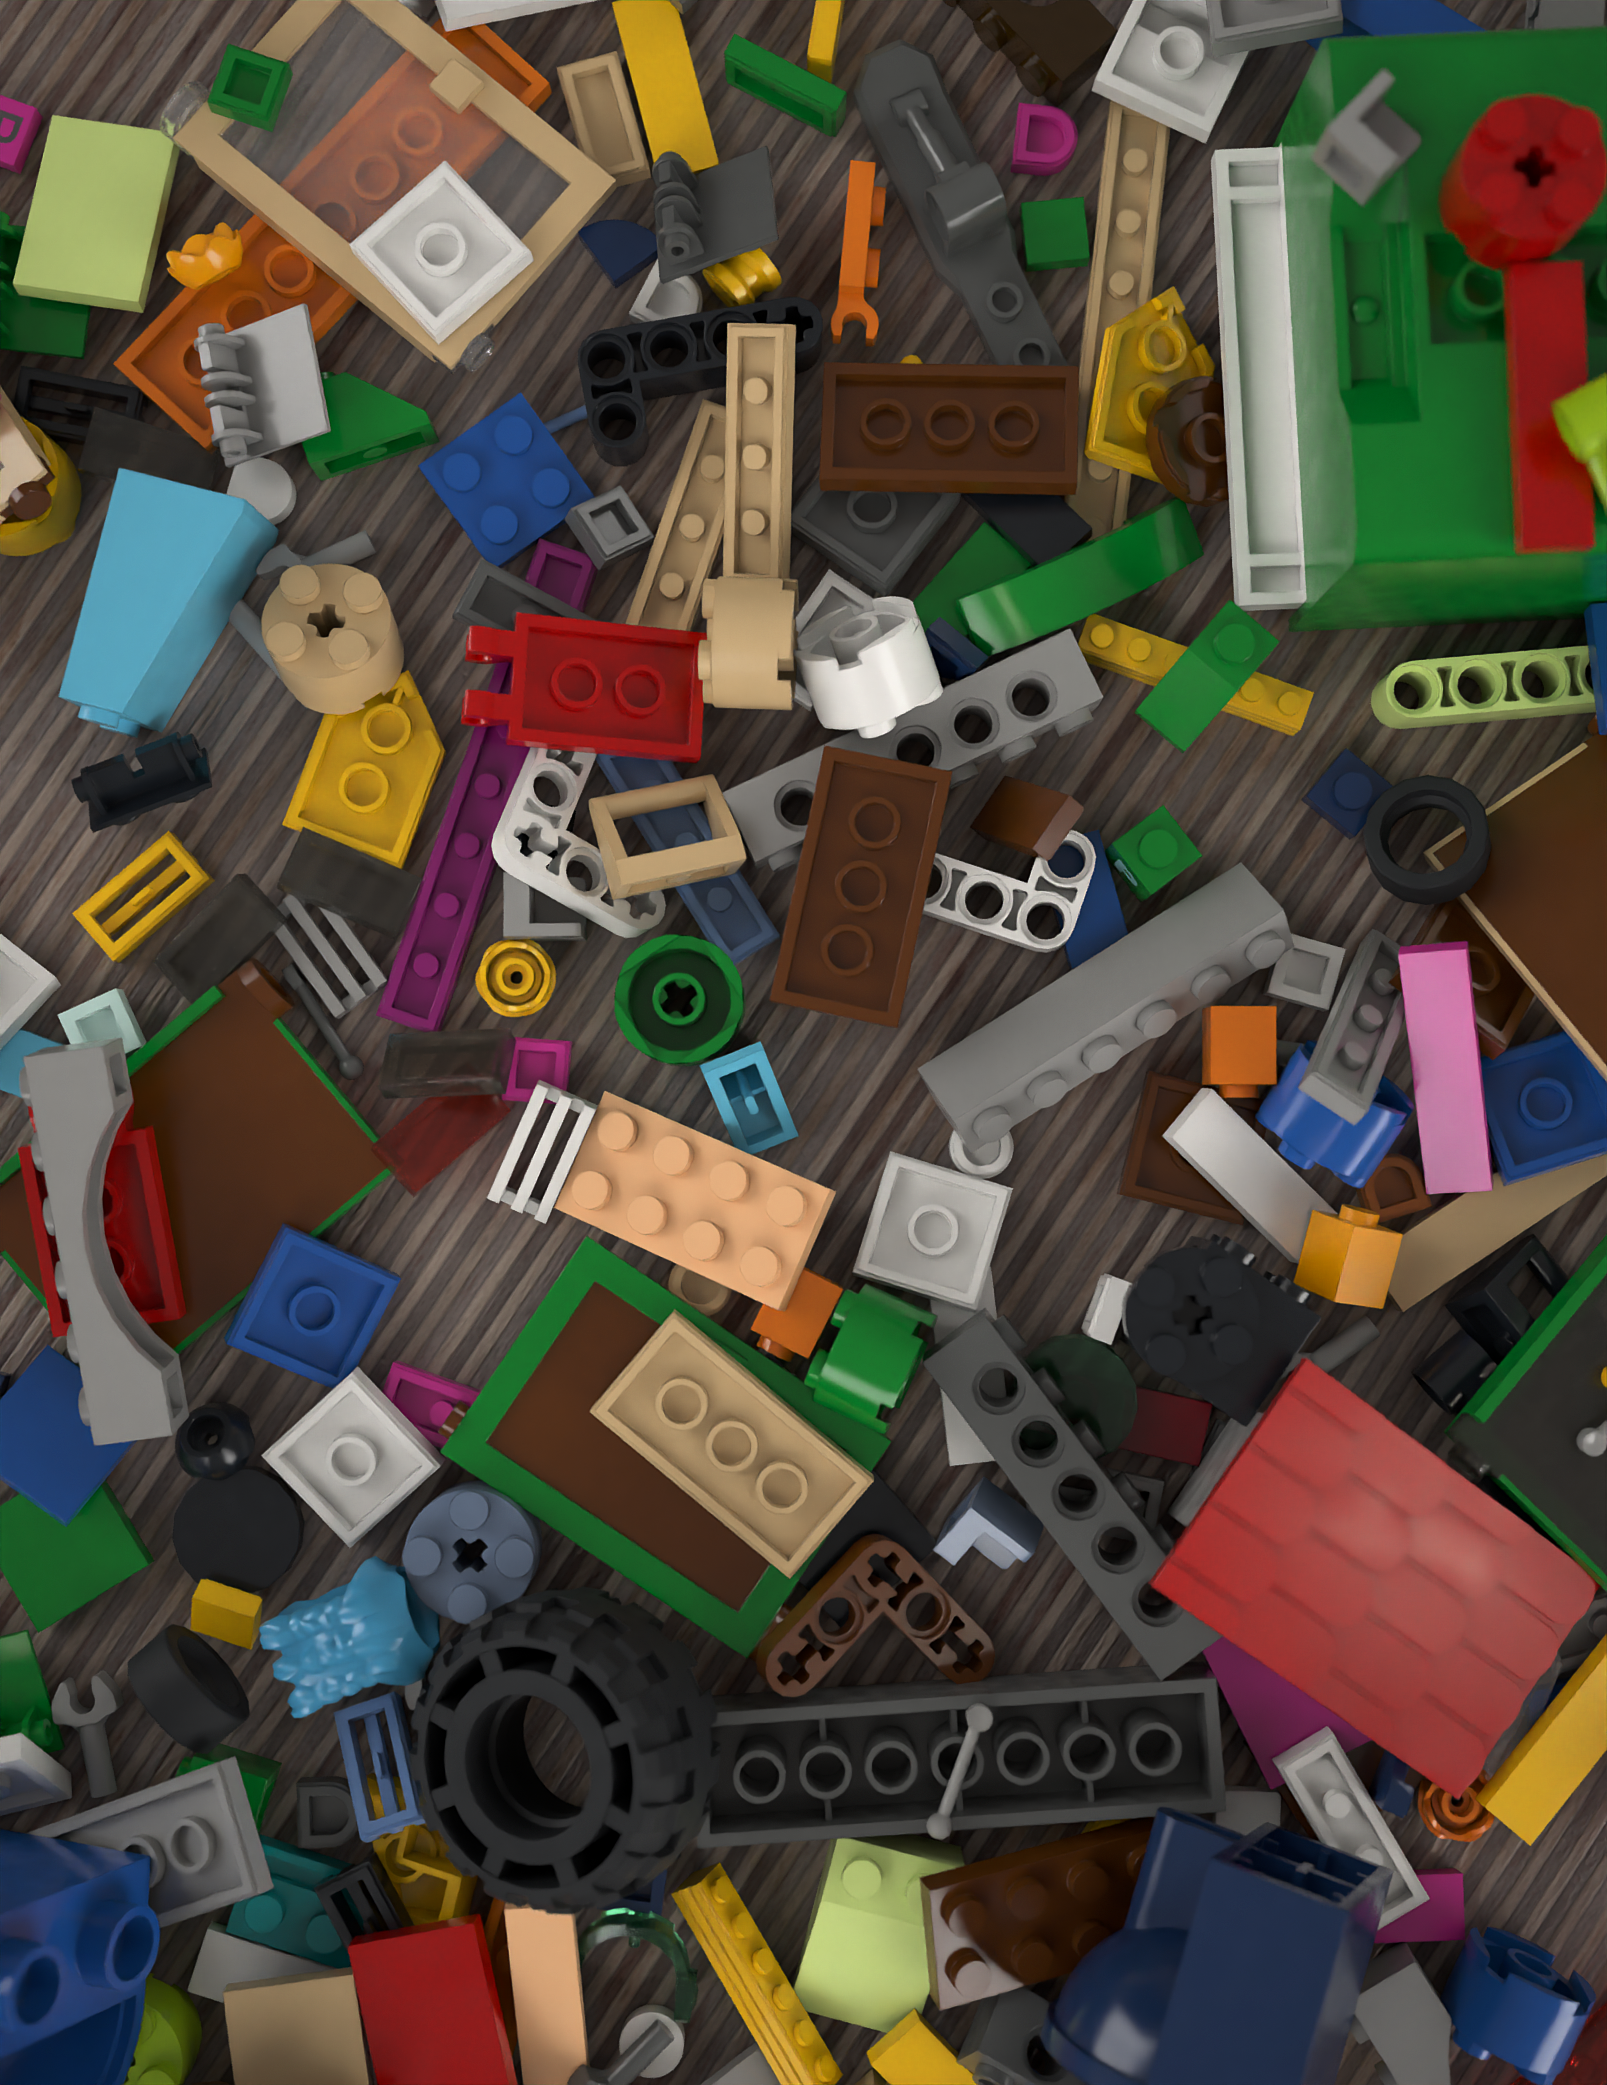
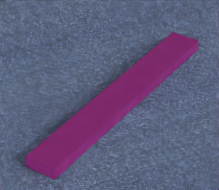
M539 539L525 582L584 613L598 570L588 554ZM496 663L487 689L488 692L509 694L511 663ZM507 726L474 727L376 1016L439 1036L498 866L493 857L491 847L493 835L531 748L506 745Z

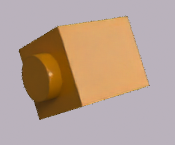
M1342 1204L1339 1214L1312 1210L1293 1283L1333 1302L1383 1309L1403 1234L1378 1225L1380 1214L1361 1207Z

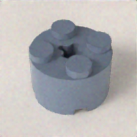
M467 1481L450 1486L419 1513L408 1532L402 1560L413 1590L421 1601L434 1612L463 1624H469V1622L491 1610L520 1598L539 1568L542 1555L540 1520L484 1481ZM479 1538L484 1541L487 1548L483 1551L482 1558L478 1556L471 1560L463 1551L467 1543L471 1544Z

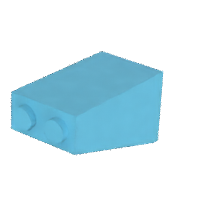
M119 468L59 697L80 707L78 718L99 724V727L134 738H138L140 727L162 733L228 623L232 609L243 598L257 574L256 568L276 543L279 530L245 499Z

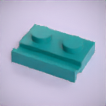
M260 1834V1842L274 1888L235 1902L225 1932L338 1969L351 1967L349 1954L314 1890V1887L323 1878L331 1874L333 1876L339 1874L343 1868L351 1865V1863L305 1848H298L296 1845ZM344 1888L341 1891L363 1931L364 1920L347 1888Z

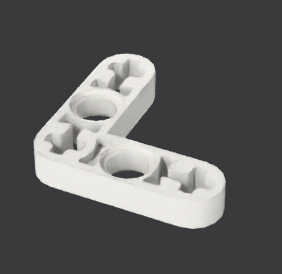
M531 747L493 835L491 847L493 857L498 865L508 874L616 935L625 938L637 937L658 925L664 917L666 907L662 891L658 890L634 895L637 899L635 908L642 913L636 918L629 915L631 905L628 901L624 900L625 898L612 900L611 896L602 902L601 897L605 893L609 895L611 893L600 850L566 830L597 754L571 751L563 758L562 762L554 760V758L561 754L562 750ZM536 777L548 778L556 784L560 793V802L557 807L547 806L538 800L533 788ZM521 833H525L530 837L528 847L534 851L527 857L519 852L522 842L516 837ZM557 850L558 855L553 860L547 856L552 851ZM576 860L588 867L593 880L590 891H581L571 885L566 874V867L569 861Z

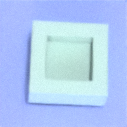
M115 988L58 1014L70 1044L122 1037L125 1057H128L147 1043L122 989Z

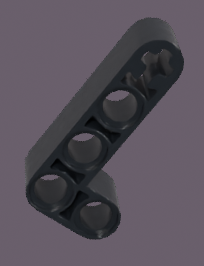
M786 297L609 328L590 334L582 341L578 350V368L588 423L597 454L606 463L613 466L626 467L638 462L645 455L649 446V432L643 401L726 387L727 356L720 353L716 347L723 339L727 338V323L796 325L800 338H803V341L795 344V374L811 369L817 363L822 349L823 319L819 309L811 301L802 297ZM667 348H676L686 355L685 360L675 367H663L654 361L655 356L661 350ZM605 359H615L624 365L623 370L612 378H600L592 372L594 366ZM617 419H625L636 426L634 432L623 440H612L606 437L603 431L610 422Z

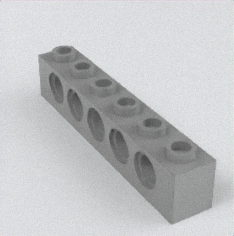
M1068 629L943 688L942 695L935 701L916 706L906 713L895 717V727L883 735L873 738H862L859 735L858 729L824 745L898 760L896 751L901 745L910 741L920 742L929 749L932 755V762L928 767L953 771L949 789L951 790L977 777L979 772L976 765L995 756H999L1002 764L1008 763L1034 750L1037 746L1033 738L1052 729H1056L1059 737H1062L1088 725L1094 720L1090 711L1098 707L1103 699V695L1071 629ZM1021 688H1032L1038 691L1044 698L1045 711L1036 716L1023 715L1015 708L1012 694ZM964 715H976L987 724L989 736L980 743H967L957 735L954 722ZM824 745L722 793L756 869L769 864L772 871L777 872L799 862L807 824L797 826L789 823L783 817L781 809L785 801L795 795H804L813 800Z

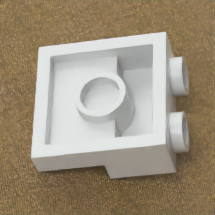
M1133 0L1097 73L1092 91L1206 144L1251 50L1213 57L1206 0Z

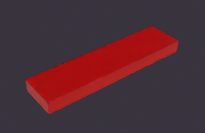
M1582 261L1510 263L1503 272L1515 554L1587 552L1595 546L1592 478L1585 462H1581L1575 457L1564 440L1552 411V404L1588 384Z

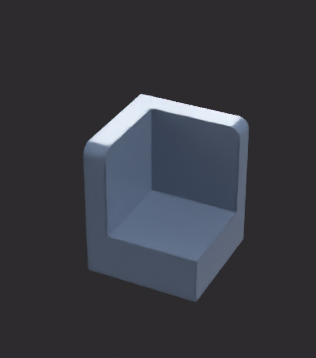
M983 1477L949 1515L933 1550L954 1566L968 1549L973 1546L1000 1568L1007 1569L1017 1558L1022 1562H1027L1035 1553L1044 1525L1035 1515L987 1478Z

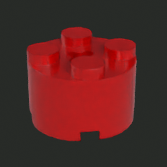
M1522 95L1500 100L1490 106L1474 125L1453 157L1440 184L1439 211L1441 220L1448 233L1450 234L1453 231L1459 241L1467 248L1464 252L1483 266L1505 271L1510 263L1543 262L1546 258L1559 251L1571 239L1596 209L1607 184V151L1601 137L1602 128L1597 115L1587 108L1574 107L1561 99L1545 95Z

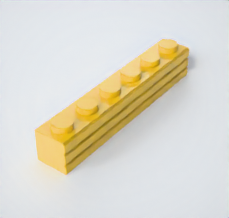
M1097 614L1086 617L1077 641L1087 663L1154 687L1188 648ZM1255 671L1221 711L1294 736L1302 728L1314 692Z
M719 1862L693 1872L671 1895L780 2084L835 2085L843 2076L841 2070L721 1863Z

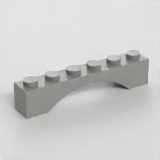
M120 1037L43 1048L23 1057L25 1067L20 1071L19 1085L24 1103L29 1107L32 1106L37 1132L32 1136V1157L36 1168L39 1171H44L48 1197L45 1198L43 1205L44 1222L48 1233L52 1236L56 1235L60 1257L55 1268L56 1287L60 1297L63 1300H68L72 1322L67 1331V1347L71 1360L74 1363H79L83 1382L78 1401L80 1417L85 1426H91L94 1446L172 1436L189 1417L179 1355L152 1331L131 1304L114 1270L104 1231L102 1195L106 1163L117 1130L133 1103L123 1040Z
M1400 1942L1368 1962L1350 2031L1360 2045L1369 2039L1372 2041L1383 2059L1374 2066L1384 2085H1451L1448 2049L1452 2019L1442 2003L1440 1995L1407 1943Z

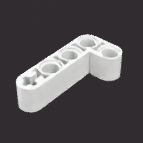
M1070 830L1060 846H1072L1080 852L1084 861L1082 871L1075 877L1060 878L1049 869L1047 861L1036 858L1028 883L936 853L933 868L942 876V884L935 895L926 898L923 914L1035 952L1048 953L1058 950L1067 942L1075 927L1095 867L1096 855L1094 847L1086 836L1077 831ZM982 885L991 886L1001 894L1003 906L994 917L979 919L971 915L967 910L966 898L975 887ZM1042 905L1057 909L1062 915L1064 922L1061 933L1055 938L1048 940L1039 939L1032 935L1026 923L1030 911Z

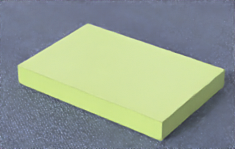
M52 115L13 280V285L19 295L144 313L181 147L173 139L176 133Z

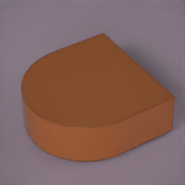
M1386 1153L1363 1188H1356L1361 1208L1380 1214L1378 1223L1432 1207L1429 1194H1426V1186L1420 1169L1411 1159L1400 1154Z

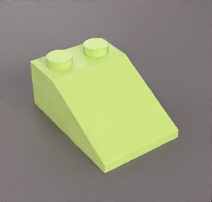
M915 1834L830 1839L792 1986L807 2012L885 2033L894 2028L913 2009H916L922 2015L930 1986L920 1878L965 1866L960 1846Z

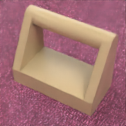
M713 774L589 799L590 815L612 900L732 875L737 872L747 859L740 832ZM703 802L713 840L627 857L613 820Z

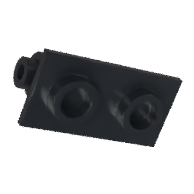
M175 732L170 736L135 749L136 757L142 766V769L133 772L124 754L81 768V776L71 779V783L81 803L88 801L90 829L92 832H97L112 825H126L136 820L141 814L172 802L182 803L189 801L201 791L212 788L206 748L200 749L197 739L192 733L182 737L179 732Z

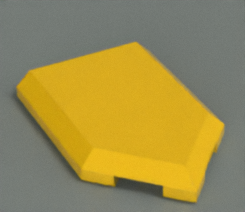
M1174 286L1105 329L1084 453L1089 459L1160 484L1162 482L1152 469L1146 448L1147 419L1154 403L1169 388L1179 382L1203 375L1213 377L1215 365L1204 343L1197 344L1181 313L1186 308Z
M409 670L400 674L395 685L384 696L380 692L373 698L365 701V708L348 714L324 713L282 823L283 826L402 870L446 755L444 745Z

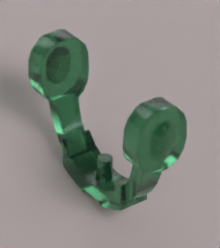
M630 1908L603 1911L601 1918L583 1930L577 1940L580 1970L590 1949L607 1939L629 1936L628 1945L632 1948L639 1947L641 1939L647 1940L662 1949L669 1959L671 1957L674 1965L676 1991L673 2021L685 2024L690 2023L691 2013L698 1997V1969L690 1968L686 1946L674 1931L675 1924L651 1911L650 1913L631 1911Z

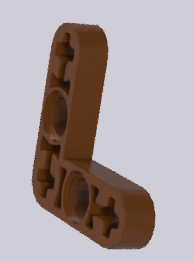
M870 1534L856 1541L768 1635L758 1649L756 1665L763 1681L780 1695L787 1697L804 1695L822 1679L881 1613L937 1671L956 1684L983 1680L993 1667L995 1650L993 1642L983 1629L902 1546L884 1535ZM875 1553L883 1558L886 1557L884 1561L885 1566L897 1578L903 1581L895 1589L878 1576L871 1575L873 1569L868 1561ZM931 1593L935 1601L934 1615L930 1621L922 1626H910L906 1617V1609L910 1600L917 1594ZM832 1598H845L849 1606L847 1621L838 1630L831 1632L823 1631L818 1619L820 1609L824 1603ZM804 1627H806L811 1635L824 1644L819 1651L799 1634ZM947 1630L954 1637L968 1645L967 1649L972 1657L965 1665L957 1661L956 1653L944 1641L939 1639ZM785 1651L793 1656L797 1654L795 1660L801 1666L793 1676L785 1671L781 1672L783 1668L777 1661L779 1656Z

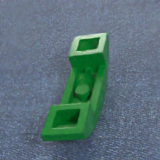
M1176 496L1123 521V526L1022 573H1010L955 599L972 643L987 656L1005 651L1118 603L1199 559L1205 554L1186 503Z

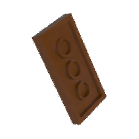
M824 362L819 471L820 491L1076 495L1078 483L1079 366Z
M824 745L769 999L770 1002L898 1029L953 771Z
M1155 1817L1136 1818L921 1877L920 1887L930 1996L939 2010H945L1072 1973L1078 1963L1093 1947L1106 1937L1123 1929Z

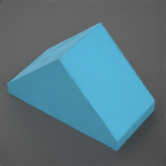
M761 1041L700 1065L735 1148L753 1155L799 1136Z

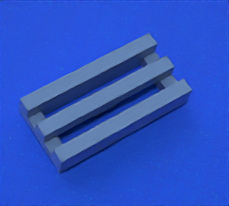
M394 1691L334 1712L360 1839L368 1843L380 1839L379 1836L382 1834H395L403 1831L404 1827L411 1824L418 1826L426 1823L419 1809V1806L425 1802L420 1780L414 1781L411 1779L409 1751L413 1747L401 1696ZM383 1711L386 1713L407 1808L400 1811L379 1717V1713ZM363 1718L385 1817L375 1819L354 1722Z

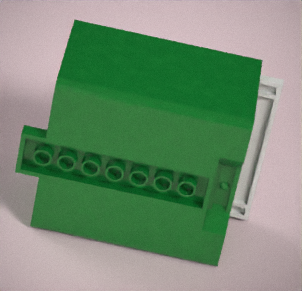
M1607 26L1324 38L1273 147L1221 149L1214 151L1211 159L1234 603L1243 611L1298 609L1288 620L1289 632L1585 619L1584 611L1590 604L1607 603V512L1593 480L1595 546L1587 552L1515 554L1504 271L1483 266L1464 252L1467 248L1459 241L1453 231L1450 234L1448 233L1441 220L1439 211L1440 184L1448 165L1477 121L1492 104L1500 100L1522 95H1545L1561 99L1574 107L1587 108L1597 115L1601 123V137L1607 151ZM1385 69L1395 80L1387 92L1383 103L1420 136L1421 143L1411 157L1362 207L1322 170L1311 157L1326 128ZM1607 184L1604 194L1592 214L1559 251L1543 261H1582L1588 384L1607 372Z

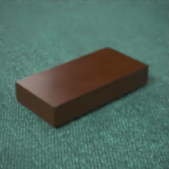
M1005 775L970 828L988 841L1048 862L1083 813L1084 807L1068 794Z

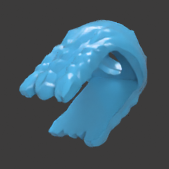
M376 1556L365 1560L361 1564L350 1583L332 1589L317 1599L295 1601L280 1612L278 1616L264 1622L259 1627L261 1634L260 1642L263 1649L278 1650L283 1655L272 1664L273 1676L279 1681L295 1684L296 1688L290 1693L287 1700L290 1707L293 1708L291 1712L293 1718H302L310 1715L325 1704L338 1702L344 1696L355 1695L364 1687H372L377 1683L403 1686L414 1684L424 1678L430 1661L440 1647L439 1614L425 1605L416 1595L408 1580L405 1567L391 1565Z

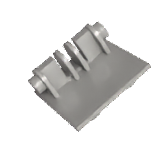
M300 304L226 334L224 326L220 323H208L198 327L199 337L193 343L195 350L199 352L202 370L208 372L207 375L201 378V386L203 389L212 392L204 398L205 406L210 409L214 434L211 436L214 446L220 447L225 467H233L331 431L307 304Z

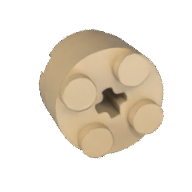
M332 563L310 567L307 565H295L288 568L281 575L279 585L265 604L261 619V630L266 648L281 680L289 691L305 707L326 714L353 713L365 708L364 702L373 698L378 693L382 692L384 696L395 685L400 676L404 662V647L390 604L378 579L372 574L365 573L357 568Z
M719 576L718 579H704L702 615L703 618H707V640H700L698 651L699 680H703L704 703L714 704L715 708L793 710L792 699H795L797 661L794 656V650H798V643L796 641L798 631H796V619H793L794 611H799L797 579Z

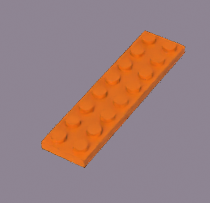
M440 17L431 27L533 112L552 94L550 83L485 24L446 32ZM407 52L281 187L347 242L351 243L443 161H446L468 183L512 136L472 103H469L460 115L457 114L430 91L429 84L437 75L410 52ZM255 214L238 231L243 247L241 266L226 277L202 289L194 290L186 286L113 363L130 382L138 387L210 455L219 447L212 444L213 424L210 409L205 406L204 398L212 392L203 389L201 386V378L207 375L208 372L202 370L200 355L195 350L193 343L199 337L198 327L208 323H220L224 326L226 334L304 303L308 305L316 345L358 300Z

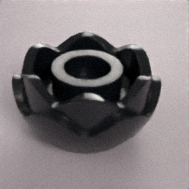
M224 1402L205 1404L191 1411L188 1419L179 1427L175 1439V1454L182 1469L193 1478L215 1481L225 1480L232 1476L233 1473L240 1471L246 1465L249 1455H251L255 1447V1438L250 1426L249 1416L240 1408ZM217 1435V1441L213 1444H208L209 1439Z

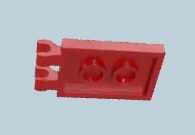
M516 612L514 617L513 631L486 626H470L469 634L466 636L465 661L477 664L511 663L509 694L492 693L482 690H465V697L462 698L461 724L474 727L507 726L506 745L697 763L701 759L704 710L703 680H699L698 651L700 640H707V633Z
M133 1096V1103L117 1130L106 1163L102 1206L105 1238L114 1270L131 1304L145 1322L150 1324L181 1319L187 1312L153 1125L133 1127ZM28 1106L30 1121L35 1133L37 1131L32 1106ZM31 1143L18 1147V1153L53 1337L67 1336L68 1327L72 1322L68 1300H63L60 1297L56 1287L55 1268L60 1260L56 1235L52 1236L48 1233L43 1215L44 1201L48 1197L44 1171H39L34 1164Z
M480 1913L354 1937L347 1948L377 2085H518Z

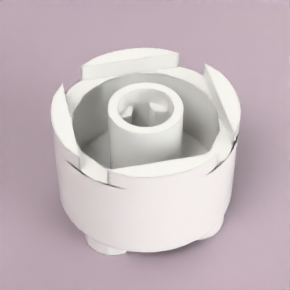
M888 596L870 599L874 610L854 615L851 605L843 607L812 623L797 638L796 641L800 651L794 650V656L818 719L823 727L837 730L858 729L859 735L862 738L878 737L895 727V717L906 713L916 706L933 702L942 695L943 688L922 624L913 602L907 598Z

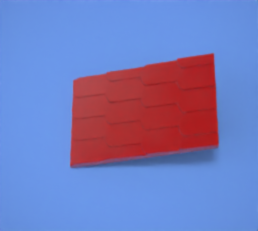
M1307 1358L1300 1360L1264 1414L1256 1412L1246 1427L1232 1418L1229 1420L1199 1464V1467H1197L1167 1511V1514L1187 1528L1149 1582L1156 1590L1458 1800L1465 1789L1480 1774L1485 1759L1502 1733L1515 1721L1522 1703L1540 1676L1552 1665L1559 1647L1575 1623L1588 1611L1594 1595L1600 1587L1574 1559Z

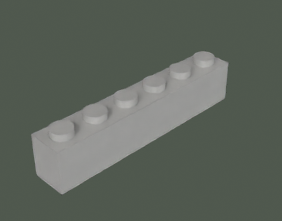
M1240 862L917 1070L941 1112L969 1152L973 1153L983 1145L1001 1139L1013 1126L1041 1108H1047L1056 1104L1066 1092L1094 1074L1109 1070L1121 1057L1151 1038L1162 1036L1172 1028L1174 1023L1202 1005L1220 999L1230 987L1255 971L1276 963L1285 952L1294 947L1284 909Z

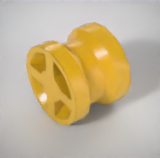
M760 248L742 253L703 269V276L706 282L728 308L755 303V300L763 292H773L782 283L778 270Z

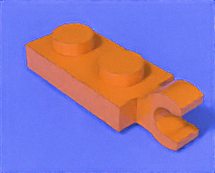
M850 160L838 303L831 318V339L833 344H841L843 327L850 321H859L865 326L866 347H873L878 337V316L864 299L865 287L877 288L881 249L868 247L870 226L883 227L886 187L874 186L876 162Z

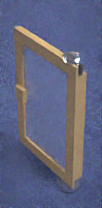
M297 0L251 50L289 63L293 72L273 132L212 113L207 103L211 90L199 81H191L185 84L171 97L162 113L160 130L178 148L192 158L204 173L434 363L437 361L451 374H454L461 364L470 372H475L488 360L495 347V342L487 335L616 190V179L398 0ZM443 161H446L531 251L534 261L438 345L353 254L349 244Z

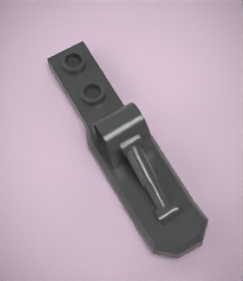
M901 39L866 54L853 93V100L868 137L935 275L960 297L992 365L1068 366L1017 261L1016 233L1007 216L1006 201L998 179L989 164L981 162L947 92L934 56Z

